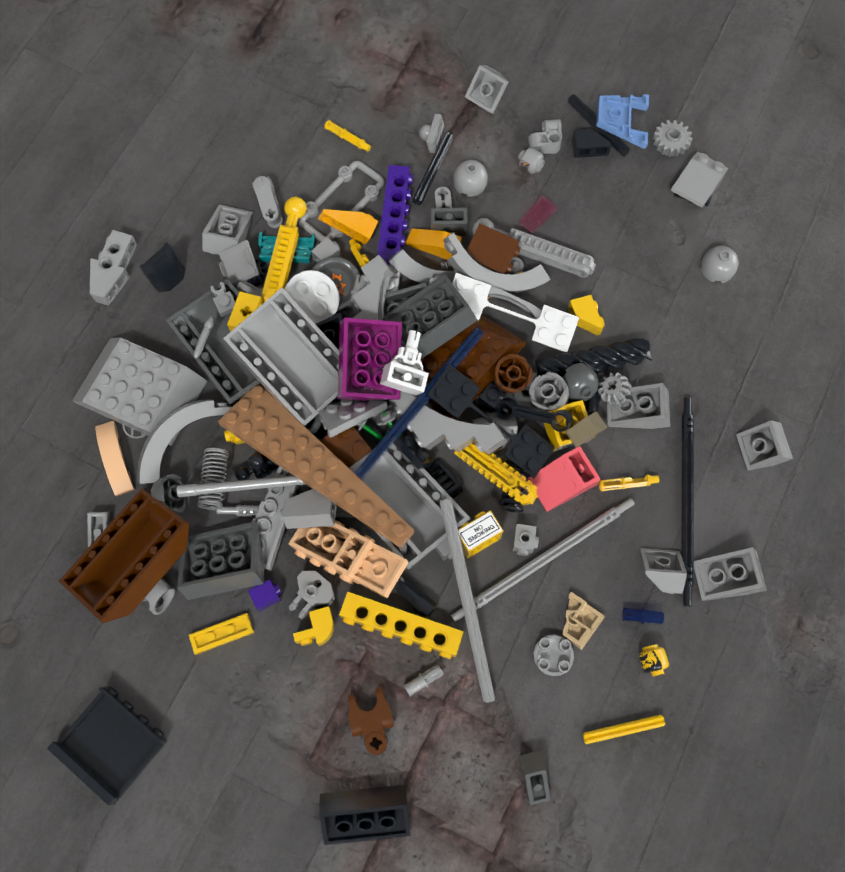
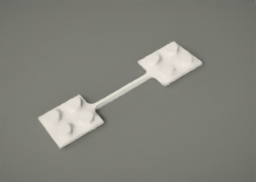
M459 273L455 274L452 284L470 306L478 319L477 321H479L484 307L488 306L533 322L536 326L532 337L533 341L567 353L579 317L547 305L543 306L538 319L526 317L489 303L487 296L491 285Z

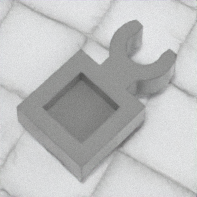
M220 282V290H215L213 286L210 288L213 295L216 296L212 299L222 317L232 312L235 301L231 292H226L224 283Z

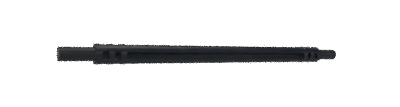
M690 397L684 398V415L682 416V560L687 572L683 590V606L692 607V587H694V416L692 415V398Z

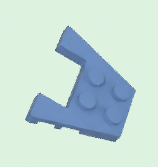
M643 94L642 97L630 95V97L620 98V95L599 96L596 126L646 149L648 145V132L631 129V108L647 111L649 95Z

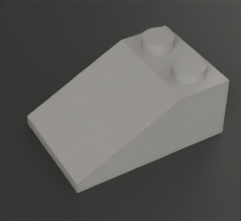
M697 152L671 191L702 208L719 186L728 168L723 163L710 159L708 155Z
M219 204L202 233L203 251L219 255V252L246 240L253 212Z
M664 383L632 387L629 389L631 395L625 396L626 401L620 400V405L615 402L613 405H610L607 402L608 427L640 429L670 427L669 391Z
M753 547L694 561V570L702 601L767 591L757 551Z

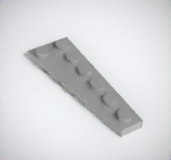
M279 466L275 477L294 475ZM299 485L268 488V493L264 501L261 502L255 519L253 518L252 522L257 521L259 525L264 569L272 570L286 527L284 521L280 519V510L283 509L284 500L294 497Z

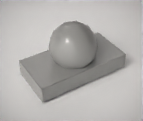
M435 114L432 125H423L419 130V136L423 141H426L430 153L436 152L445 126L441 114Z

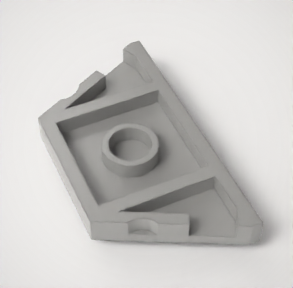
M341 399V401L328 405L325 409L319 411V419L323 423L324 428L327 429L328 436L333 437L386 410L387 402Z

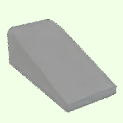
M111 512L87 513L88 547L111 523Z

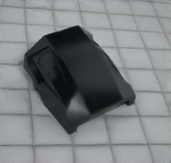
M167 242L150 259L139 266L145 277L158 292L171 291L184 279L185 267L178 260L174 250Z

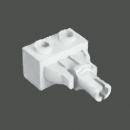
M410 330L406 347H400L398 354L393 357L391 362L384 366L380 384L417 396L424 392L429 373L423 372V365L420 361L422 353H418L417 350L421 333L417 332L415 334L416 331Z

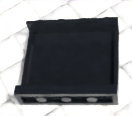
M100 687L101 693L58 742H52L47 749L107 805H115L167 741L163 738L165 734L157 727L153 729L148 725L150 721L141 713L137 715L133 711L134 706L126 700H120L118 698L119 693L112 687Z

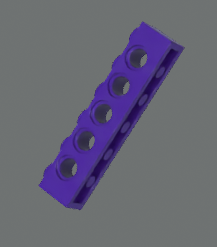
M389 165L377 252V256L380 255L387 265H391L388 260L402 246L405 247L406 236H403V231H407L405 215H409L407 200L411 199L409 185H412L413 174H410V167Z

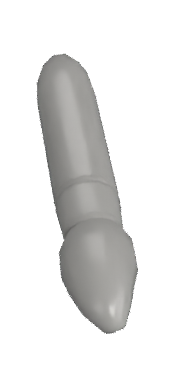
M212 316L204 324L194 350V358H198L201 355L210 330L214 326Z

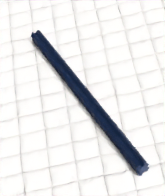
M475 327L467 339L455 351L454 355L450 357L448 362L444 364L433 380L425 387L424 392L419 394L418 398L408 407L409 409L402 414L392 429L388 431L389 433L377 444L378 446L374 448L375 450H372L365 461L361 463L362 465L358 467L359 469H356L355 474L360 479L366 477L365 474L369 473L368 470L372 469L371 466L374 468V463L377 464L379 462L377 459L380 460L382 458L381 455H385L384 452L388 451L387 448L393 445L392 442L396 441L395 438H399L398 435L404 432L403 429L404 427L407 428V423H411L412 418L414 419L415 415L419 414L421 407L423 408L424 404L428 403L431 398L427 394L446 367L450 364L456 369L457 365L464 360L463 358H465L466 354L468 355L469 351H471L470 349L474 348L482 335L484 336L478 327Z

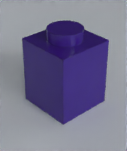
M271 580L248 590L259 612L281 601L279 595L282 592L278 584H273Z

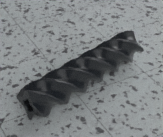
M633 338L624 343L614 342L607 346H596L589 350H577L571 354L565 353L558 354L552 358H539L535 360L537 377L548 372L556 373L563 377L566 374L565 370L574 364L584 363L592 367L595 372L603 373L609 366L621 369L627 362L639 365L645 358L650 361L652 359L650 342L644 338Z

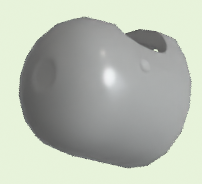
M161 578L143 601L148 600L150 604L149 610L154 615L161 614L171 603L175 595V589ZM162 597L164 600L163 604L155 608L158 599Z

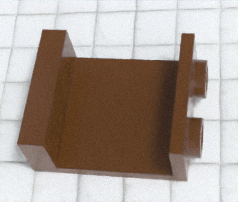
M479 223L466 252L478 264L500 274H510L514 265L511 263L513 257H518L521 247H519V240Z

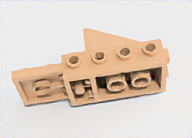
M335 520L334 526L298 528L288 543L296 550L294 554L304 560L307 557L313 565L317 567L323 565L325 567L324 570L330 574L335 575V573H338L339 577L345 582L352 585L354 582L361 584L388 598L409 563L405 558L375 544L373 538L367 535L362 536L351 527L347 529L337 520Z

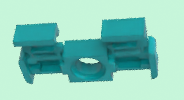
M262 232L259 233L260 261H271L277 236H263ZM312 234V238H298L295 249L297 254L293 257L294 263H310L311 250L315 248L314 234Z

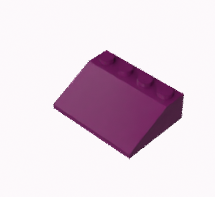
M345 317L340 321L338 399L400 400V390L381 385L380 381L384 366L391 362L401 347L402 322Z

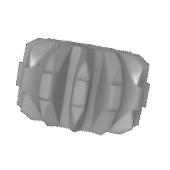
M618 372L615 376L613 373H610L609 378L603 377L604 382L599 383L600 389L598 393L601 395V399L610 405H613L614 402L620 405V400L626 401L625 396L631 395L629 389L632 387L628 382V378Z

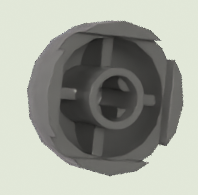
M579 363L565 370L566 374L562 378L568 385L569 399L571 401L583 400L584 402L596 394L599 380L592 367Z
M169 474L161 477L153 484L150 494L174 513H180L189 505L190 496L178 497L177 486L183 485L180 481L182 478L175 474Z

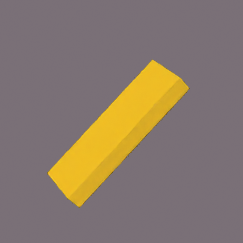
M245 613L189 634L194 654L197 655L253 634L254 631L249 615Z

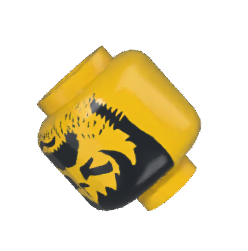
M658 644L642 648V652L639 653L640 663L645 673H651L652 677L665 674L663 669L669 667V662L663 647H658Z

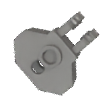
M302 571L297 577L299 585L298 596L290 604L289 609L293 611L303 600L306 601L307 605L300 611L298 616L303 619L312 608L330 606L335 600L333 586L316 571ZM322 583L320 587H316V585Z

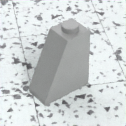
M311 489L284 500L283 509L280 510V519L284 521L287 529L334 526L337 505L316 490Z

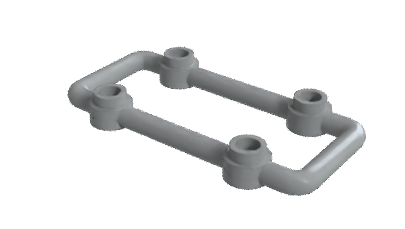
M354 161L349 166H342L338 171L339 176L314 202L309 201L306 203L307 210L304 217L298 219L299 226L311 235L314 234L315 238L320 242L327 237L332 241L335 237L343 236L344 233L331 227V232L324 236L305 221L318 215V207L343 182L351 181L353 177L352 172L356 168H359L377 181L375 185H369L365 189V196L351 210L353 212H360L369 201H376L379 198V191L385 184V180L381 175L360 161Z

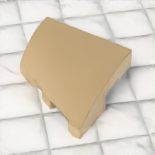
M570 592L563 636L582 650L605 617L589 606L586 601Z

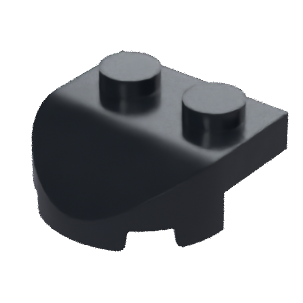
M410 435L395 438L396 441L393 444L418 470L424 468L427 471L435 461Z

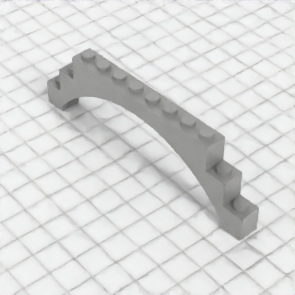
M378 255L361 268L364 272L362 277L368 285L352 296L356 301L354 305L360 312L353 318L383 321L386 291L390 278L394 273L385 260ZM400 391V400H394L397 405L395 409L398 414L402 416L417 397ZM426 405L423 408L421 407L419 414L417 413L416 417L412 418L411 423H407V428L416 434L415 440L419 446L429 450L444 439H446L445 443L449 449H454L457 452H460L476 441L475 445L481 453L484 451L489 455L508 442L498 425L494 422L490 425L461 422L443 416Z

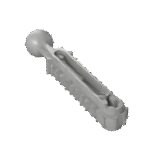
M487 218L476 220L472 226L473 235L480 223L519 240V247H521L519 254L583 278L588 277L589 274L592 275L596 263H594V258L590 255L514 228L511 229L510 233L496 229L492 221Z

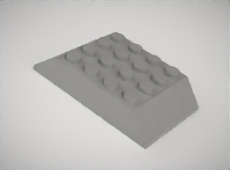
M280 288L223 338L240 362L303 426L310 422L319 411L323 410L338 396L339 350L283 288Z
M110 338L72 401L149 436L156 425L171 412L181 406L198 401L208 381L178 362L123 338ZM179 432L171 439V441L168 444L169 446L172 447Z
M393 444L387 448L388 451L384 452L385 455H381L382 458L380 460L377 459L379 462L377 464L374 463V468L371 466L372 469L368 470L369 473L365 474L366 477L361 479L414 529V534L400 548L363 522L361 523L383 548L405 558L409 562L406 566L409 570L447 539L440 506L441 500L448 498L452 500L458 529L468 522L470 517L424 468L418 470ZM368 453L366 456H364L362 459H360L358 462L352 465L349 469H359L358 467L362 465L361 463L365 461L366 457H368L370 453Z

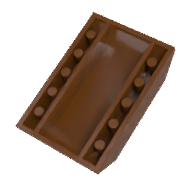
M481 314L479 321L474 322L420 360L423 365V372L429 373L425 387L433 380L434 376L448 362L450 357L454 355L455 351L467 339L475 327H478L484 336L482 335L474 348L470 349L471 351H469L468 355L466 354L465 358H463L464 360L456 367V370L480 388L473 397L472 402L493 380V369L496 363L506 355L518 354L526 345V342ZM429 399L428 402L434 406L432 410L454 420L457 419L433 399Z
M141 488L58 582L102 623L128 616L185 552L189 524Z

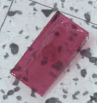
M542 196L519 223L533 233L554 214L557 207L545 196Z

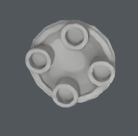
M555 634L547 635L541 638L535 645L533 652L534 662L544 674L560 676L570 670L574 660V652L569 640Z

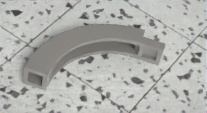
M454 233L443 240L446 250L453 255L447 260L459 274L489 284L510 294L530 290L551 280L541 264L520 274H500L490 271L479 265L468 255Z
M400 249L388 260L400 273L421 284L427 283L429 285L430 277H441L444 274L452 282L455 274L458 273L455 269L435 270L422 266L410 258L403 249Z
M212 399L199 400L181 406L163 418L152 430L142 448L137 469L138 483H155L160 479V464L164 451L171 439L183 427L200 418L225 415L233 406L228 405V402H219L214 406V400Z

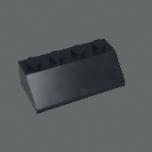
M406 785L320 794L319 816L324 845L411 836Z

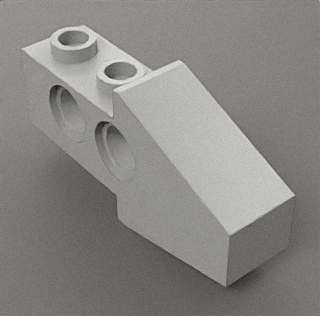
M112 230L110 236L106 239L103 251L99 253L98 260L91 258L90 295L95 302L109 306L129 280L130 276L126 268L137 247V243L132 235Z

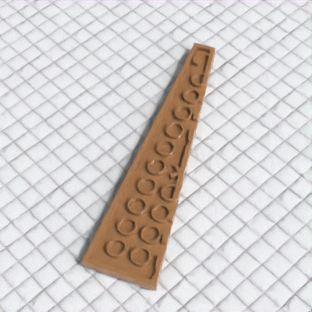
M260 384L247 392L218 421L221 427L398 547L402 548L414 534V529Z

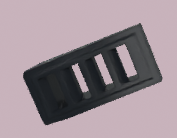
M439 458L434 461L427 472L452 499L463 492L462 485ZM439 467L441 468V470H439L437 473H435L434 475H432V473H433L435 470H437ZM444 473L446 474V475L443 476L441 479L437 480V479H438L440 476H442ZM450 480L449 483H447L445 486H442L444 483Z

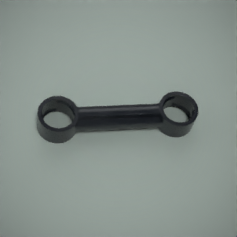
M504 398L496 406V412L502 419H510L512 416L539 421L551 424L552 428L558 432L567 430L573 423V417L567 410H559L556 413L520 406L512 398ZM503 403L511 406L512 414L504 412L502 408ZM562 415L565 417L567 426L559 425L556 416Z

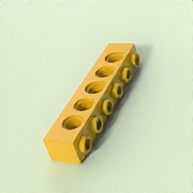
M347 592L339 614L343 618L342 622L352 626L355 623L360 624L362 629L373 632L374 629L381 632V636L392 639L393 636L401 638V643L412 646V643L420 645L419 649L427 652L432 650L440 652L439 656L451 659V656L456 657L463 636V631L350 592ZM359 609H367L368 615L365 618H359L357 616ZM379 615L387 617V622L384 625L376 623V618ZM400 621L407 625L406 629L402 632L395 629L396 623ZM418 628L424 629L426 631L425 637L417 638L414 635L415 630ZM436 635L444 636L445 643L443 645L434 643L433 639Z

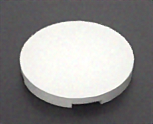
M303 271L295 275L285 287L286 293L314 324L334 316L338 309V289L334 282L321 272Z

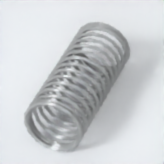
M206 448L204 450L203 472L201 473L202 476L200 478L202 480L200 483H216L207 480L225 482V475H227L225 472L228 466L226 459L229 458V452L222 448ZM208 451H217V452H222V453H225V454H221V453H209ZM209 459H219L226 462H216ZM208 463H217V464H223V465H226V466H215V465H211V464H208ZM209 467L221 468L225 470H214L210 469ZM209 472H220L223 474H213ZM208 476H218L222 477V479L212 478ZM223 492L215 493L220 495L203 494L206 496H200L199 494L197 506L207 510H217V506L222 508L223 503L220 501L223 500L221 498L224 496ZM205 497L218 498V499H220V500H217V499H209V498H205Z

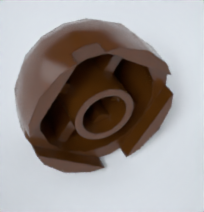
M518 354L506 355L496 363L493 369L494 383L503 392H520L530 384L532 368L531 366L529 367L524 357Z

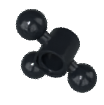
M254 453L248 460L251 467L241 466L237 468L235 477L238 481L248 480L251 474L254 473L257 479L264 478L272 473L270 465H279L267 459L263 454Z

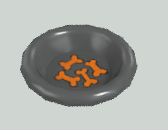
M328 257L320 260L312 267L311 271H318L327 275L338 289L339 305L337 311L350 308L354 304L350 302V292L354 288L356 275L359 274V271L350 261L342 257Z

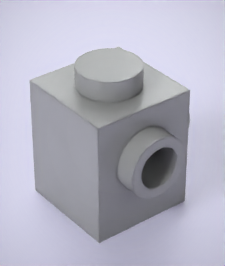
M516 524L512 551L522 556L532 554L534 548H538L537 526Z

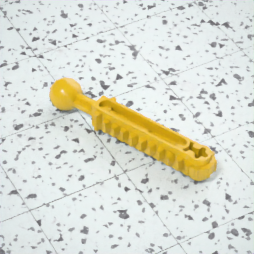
M291 197L285 202L284 211L288 217L286 225H280L261 294L263 303L280 288L285 290L299 238V230L296 225L298 219L304 217L307 206L302 198Z
M476 441L460 452H454L464 462L467 461L468 465H473L475 470L479 469L478 472L481 475L485 474L484 477L490 479L493 484L497 482L496 486L498 488L503 487L502 490L505 493L509 491L508 495L510 497L515 496L514 499L522 505L533 504L536 498H538V488L530 480L526 481L524 476L520 477L518 471L514 472L512 467L508 468V464L502 463L500 458L496 459L495 454L488 455L484 451L481 453L475 445ZM521 487H522L525 491L529 492V494H528V495L523 494V493L520 491Z

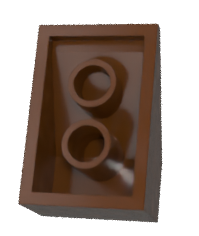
M354 427L333 437L327 435L320 441L348 468L372 451Z

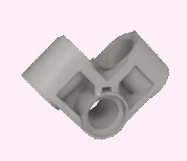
M544 120L542 122V132L533 133L528 136L529 147L542 154H555L559 152L562 142L561 120Z

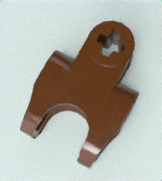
M382 687L376 688L377 703L370 711L360 710L355 695H348V718L352 736L363 735L365 747L369 753L373 755L383 754L387 748L384 729L394 727V722ZM375 738H377L378 741H382V744L379 745L378 750H376L375 747H371V744L374 743Z

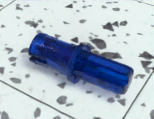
M623 607V613L631 614L622 615L623 621L641 622V624H644V622L663 624L664 622L663 612L645 610L644 608L640 610Z

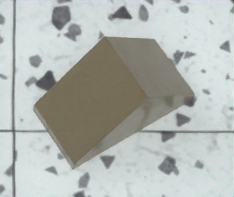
M595 412L585 417L565 431L575 448H577L608 427L599 414Z

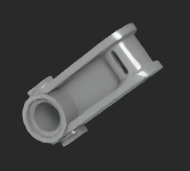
M259 176L252 182V185L257 195L262 215L271 228H279L283 224V217L276 198L275 188L269 176Z

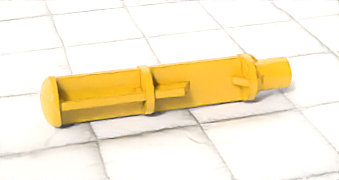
M331 120L326 121L324 125L326 130L354 144L358 149L370 151L371 145L367 144L364 139L356 137L348 132L347 129L332 123Z
M351 239L349 241L350 249L362 268L370 261L365 254H360L361 245L355 239Z
M646 474L644 478L632 479L631 477L600 480L599 489L603 492L650 486L653 483H659V476Z

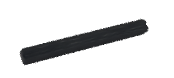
M575 94L568 98V103L602 137L610 141L614 149L623 157L629 153L630 148L618 136L596 126L597 116Z
M446 132L413 197L414 204H422L453 141L452 133Z

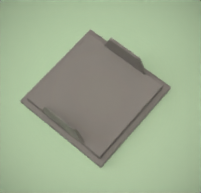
M248 239L219 252L221 258L219 266L222 275L227 277L233 286L260 274Z

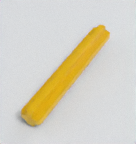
M656 715L584 732L583 740L585 744H590L662 727L665 725V721L662 715Z

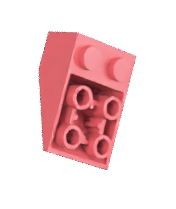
M580 446L542 468L534 479L531 476L528 478L538 488V499L546 512L597 486L600 481V477Z

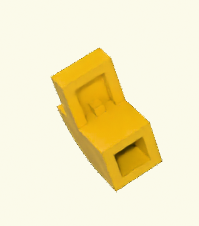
M329 606L309 612L313 628L294 633V640L297 644L301 643V646L313 643V639H316L317 645L321 646L329 641L334 632V620Z

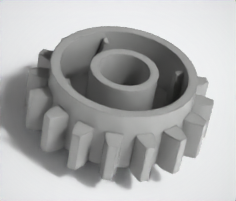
M667 120L666 125L662 122L660 127L656 128L653 136V145H656V150L660 151L662 155L678 157L680 153L684 154L689 149L692 137H690L692 132H687L689 127H683V122L677 124L676 120L673 123Z

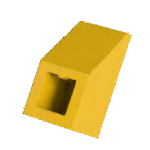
M588 295L570 300L568 311L571 315L579 317L577 326L595 335H601L605 324L603 317L599 316L598 304L595 300L593 301L592 296Z

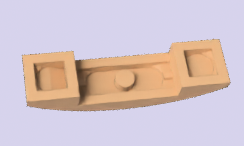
M115 421L96 426V436L101 458L115 496L135 490L123 457Z

